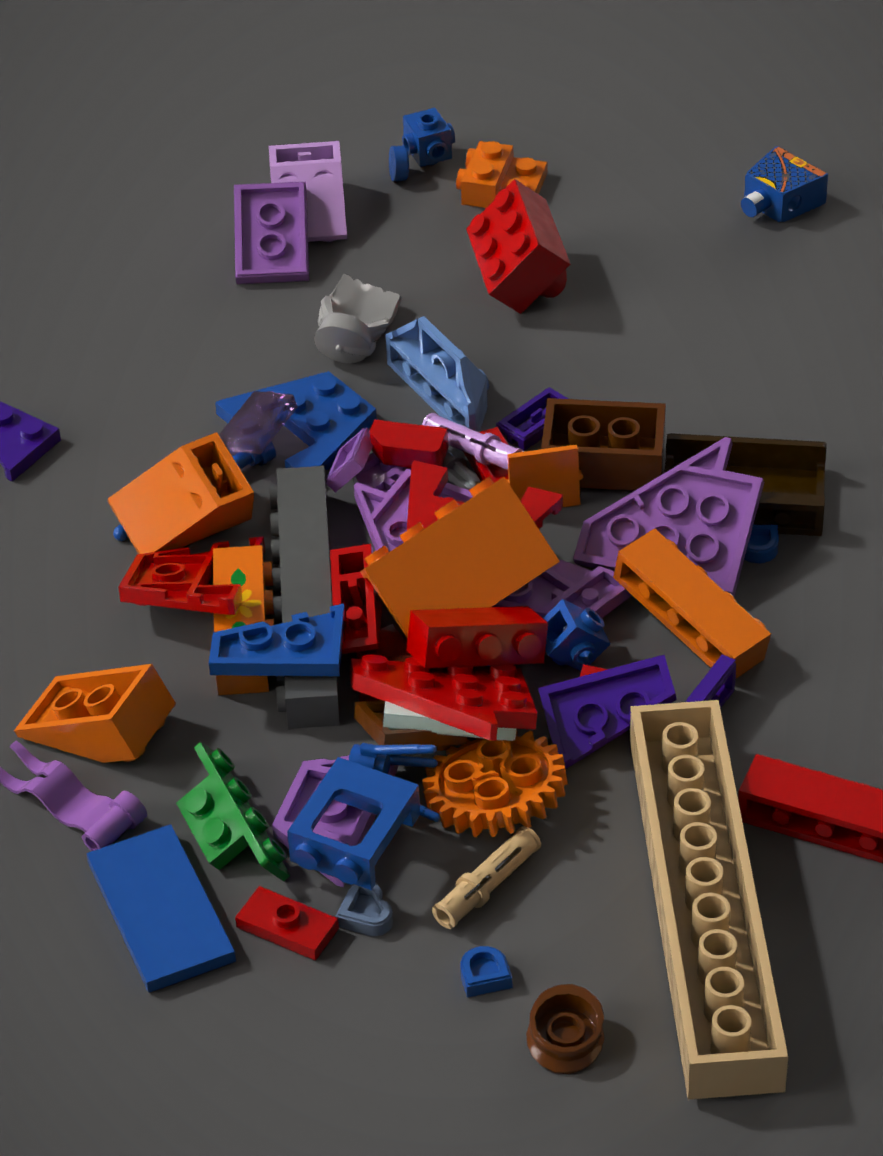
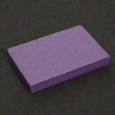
M306 182L234 185L236 284L309 281Z

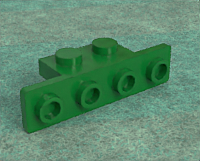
M199 742L194 749L209 775L176 804L207 861L213 867L220 870L247 846H250L259 864L284 882L291 876L283 863L287 856L281 846L273 838L268 837L265 830L269 828V824L256 808L251 807L248 800L252 798V795L242 781L233 776L231 771L235 768L234 763L220 748L213 751L204 743Z

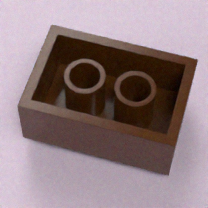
M547 398L541 449L577 444L579 470L583 474V479L579 480L580 488L635 491L662 475L666 403Z

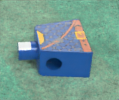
M776 146L747 171L741 208L749 217H755L762 212L778 222H786L826 203L828 173Z

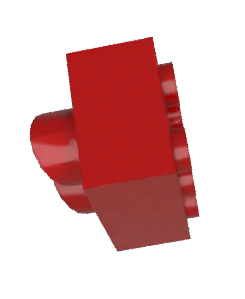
M514 179L505 189L497 193L494 200L481 214L476 215L472 219L466 230L488 294L519 314H522L540 295L546 298H554L561 294L567 281L566 269L571 263L546 199Z

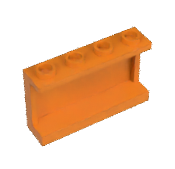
M489 476L469 490L473 497L459 506L454 499L437 510L434 514L438 520L427 528H424L421 522L399 535L403 543L392 551H389L386 545L364 558L368 566L360 571L364 579L368 578L407 638L410 610L492 607L560 562L505 477L494 483Z

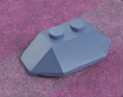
M425 316L386 334L387 364L440 417L480 432L487 410V390L489 389V382L485 373L478 369Z

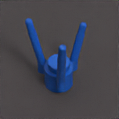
M354 744L348 759L351 762L386 774L389 773L390 765L431 768L438 765L436 759L401 756L433 754L437 751L435 745ZM420 804V816H424L434 822H438L441 819L440 814Z

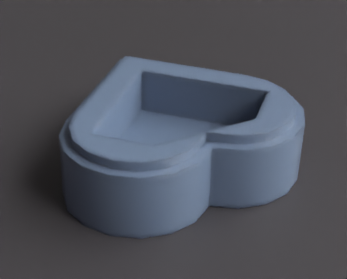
M375 884L372 890L353 885L348 890L335 916L338 918L339 928L368 936L384 935L389 932L393 925L392 908L388 902L383 900L381 888L377 884Z

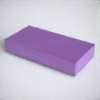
M363 428L339 449L326 479V484L335 493L363 470L373 446L370 441V430L368 428Z

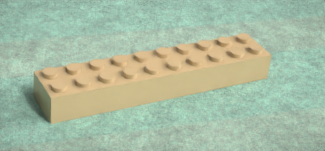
M719 700L631 706L630 746L688 1100L785 1092L788 1052Z

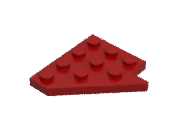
M373 654L364 655L362 659H351L350 679L352 689L390 702L487 740L496 741L498 728L536 730L538 713L521 668H516L515 665L424 668L414 657L406 658L405 662L388 661L384 656Z

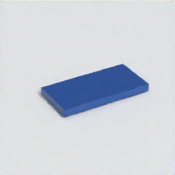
M171 824L86 853L89 867L148 993L236 962L235 951Z

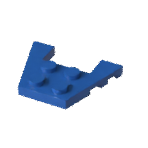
M329 371L215 402L216 414L236 431L270 414L309 446L308 448L285 460V468L324 466V469L329 470L339 449L363 428L369 429L374 419L377 420L376 408Z

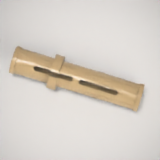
M520 827L511 838L494 851L472 873L467 872L460 876L456 881V887L432 907V913L436 921L441 926L452 929L474 907H482L490 899V893L531 854L540 849L541 841L538 835L531 828ZM509 856L510 858L495 871V868ZM480 884L472 893H470L466 898H464V896L467 893H469L474 887Z

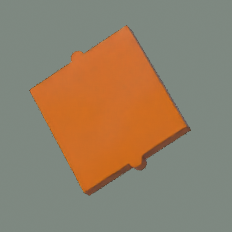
M577 444L507 454V482L520 501L529 486L563 494V507L580 505L579 480L583 479V474L579 470Z

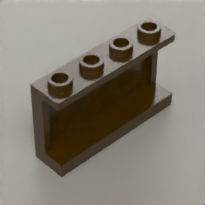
M674 433L667 435L664 473L724 437L731 438L733 445L726 471L763 478L764 486L753 525H778V534L822 536L827 450L825 442Z

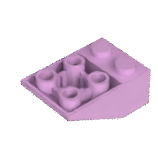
M339 141L269 146L271 183L306 182L308 242H331L347 239Z

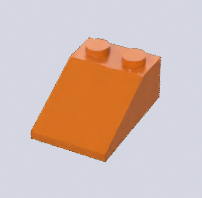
M153 664L55 676L15 728L14 732L19 738L98 762H131L145 752V746L155 732L165 724V719L176 705V702Z

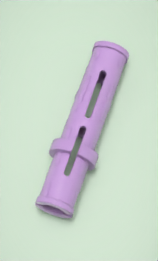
M436 413L428 414L422 423L425 426L447 428L449 446L475 456L477 462L484 465L494 464L508 470L507 454L525 452L520 448H515L501 442L499 436L492 433L481 434L466 426L440 417Z

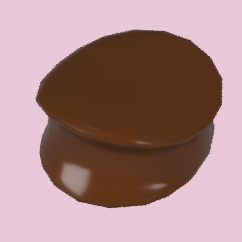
M574 984L556 985L546 989L539 995L530 1012V1024L526 1036L531 1056L542 1067L554 1073L571 1074L583 1070L595 1061L602 1050L605 1039L603 1029L604 1012L598 998L586 988Z

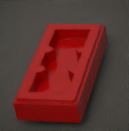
M261 886L256 889L235 917L236 928L315 961L339 929L338 918Z

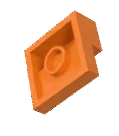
M479 141L476 149L469 148L467 151L466 169H459L456 188L461 190L462 205L487 208L497 193L505 189L514 179L539 194L548 174V162L532 158L514 157L513 145L500 144L495 141Z

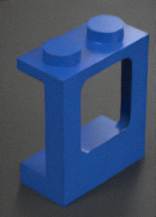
M338 757L287 831L290 861L302 868L316 870L338 878L346 884H355L372 890L376 884L375 864L401 824L413 827L420 816L419 785ZM333 800L379 815L360 844L350 846L313 832V829Z

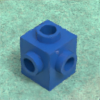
M436 108L403 116L404 135L402 136V142L407 148L408 155H412L420 167L434 165L440 161L452 158V144L455 143V132L452 125L445 122Z
M562 599L543 618L548 622L545 650L548 656L560 666L568 665L581 671L583 664L590 665L611 644L603 630L605 626L603 619L591 608L584 610Z

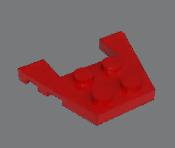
M413 460L411 464L407 530L421 522L424 528H427L438 520L434 513L454 500V498L439 497L448 481V468ZM528 486L521 499V503L538 529L543 527L542 521L548 515H557L562 510L563 494ZM457 501V503L459 504V506L462 505L463 503H465V502Z
M264 536L249 538V546L262 545L264 556L266 552ZM229 541L213 543L209 552L190 554L189 547L137 554L118 586L120 602L134 603L140 606L150 605L235 615L243 600L241 584L208 585L213 575V548L230 547Z

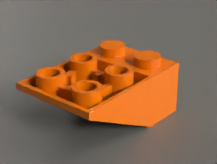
M216 432L179 447L110 496L108 503L137 553L144 554L182 548L252 519L254 491Z

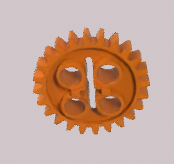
M517 729L516 737L513 741H492L485 738H476L474 741L467 739V743L462 744L459 748L450 746L446 750L447 756L435 755L433 759L437 760L438 765L434 768L426 767L427 778L422 779L427 808L440 814L442 827L447 828L454 824L457 834L464 832L467 828H471L473 837H477L483 829H489L491 837H495L499 828L504 827L510 834H513L515 824L518 823L528 828L532 827L530 818L535 816L545 819L547 817L545 808L558 807L557 797L565 796L564 785L568 784L563 754L558 753L557 745L548 746L547 737L545 736L534 740L533 731H528L519 737Z

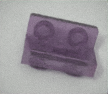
M254 391L219 434L232 456L238 452L261 454L297 409L294 395L272 391Z

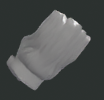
M343 274L333 292L329 296L325 295L321 300L317 321L319 328L314 337L317 349L330 359L342 363H357L370 356L376 348L377 340L395 318L402 300L401 295L391 291L384 292L382 288L368 283L363 284L358 279L353 281L351 276Z

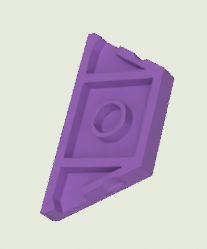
M349 755L341 756L340 758L348 760ZM336 759L303 761L272 824L273 837L287 848H289L288 829ZM390 765L388 774L395 776L399 765ZM333 800L313 829V832L344 844L355 846L361 843L371 828L376 814ZM321 873L335 885L344 887L345 883L338 878Z

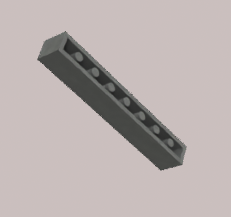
M324 466L276 469L277 485L269 486L271 510L278 509V512L270 513L272 537L279 536V540H271L273 564H280V568H272L274 593L281 592V596L273 597L275 622L292 621L291 615L307 612L309 617L330 613V606H333ZM277 676V681H285V686H277L278 712L287 711L288 729L340 725L337 676Z

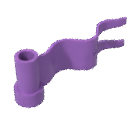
M18 741L13 742L10 748L36 776L44 774L47 777H35L29 781H23L11 776L0 767V783L16 794L24 791L32 793L43 803L53 817L62 824L84 831L82 840L91 851L111 845L128 828L134 829L147 817L145 806L132 793L122 791L114 800L107 796L96 795L83 786L74 773L62 762L57 760L49 763L42 762L34 757Z

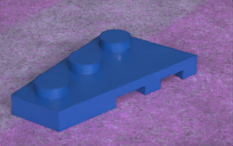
M344 603L330 606V613L309 617L307 612L291 615L292 621L270 626L262 621L213 632L209 656L210 675L340 676L345 623Z

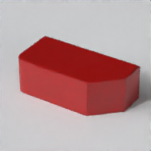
M374 419L369 431L370 441L373 445L371 450L384 465L411 468V464L415 460L442 466L449 449L447 428Z

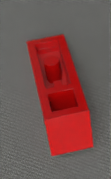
M371 544L330 550L333 606L344 603L345 607L342 654L379 649L382 599L368 578L364 579L360 571L368 566L364 558L373 553Z

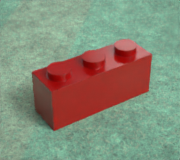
M529 606L410 610L406 651L424 668L544 663L548 622Z

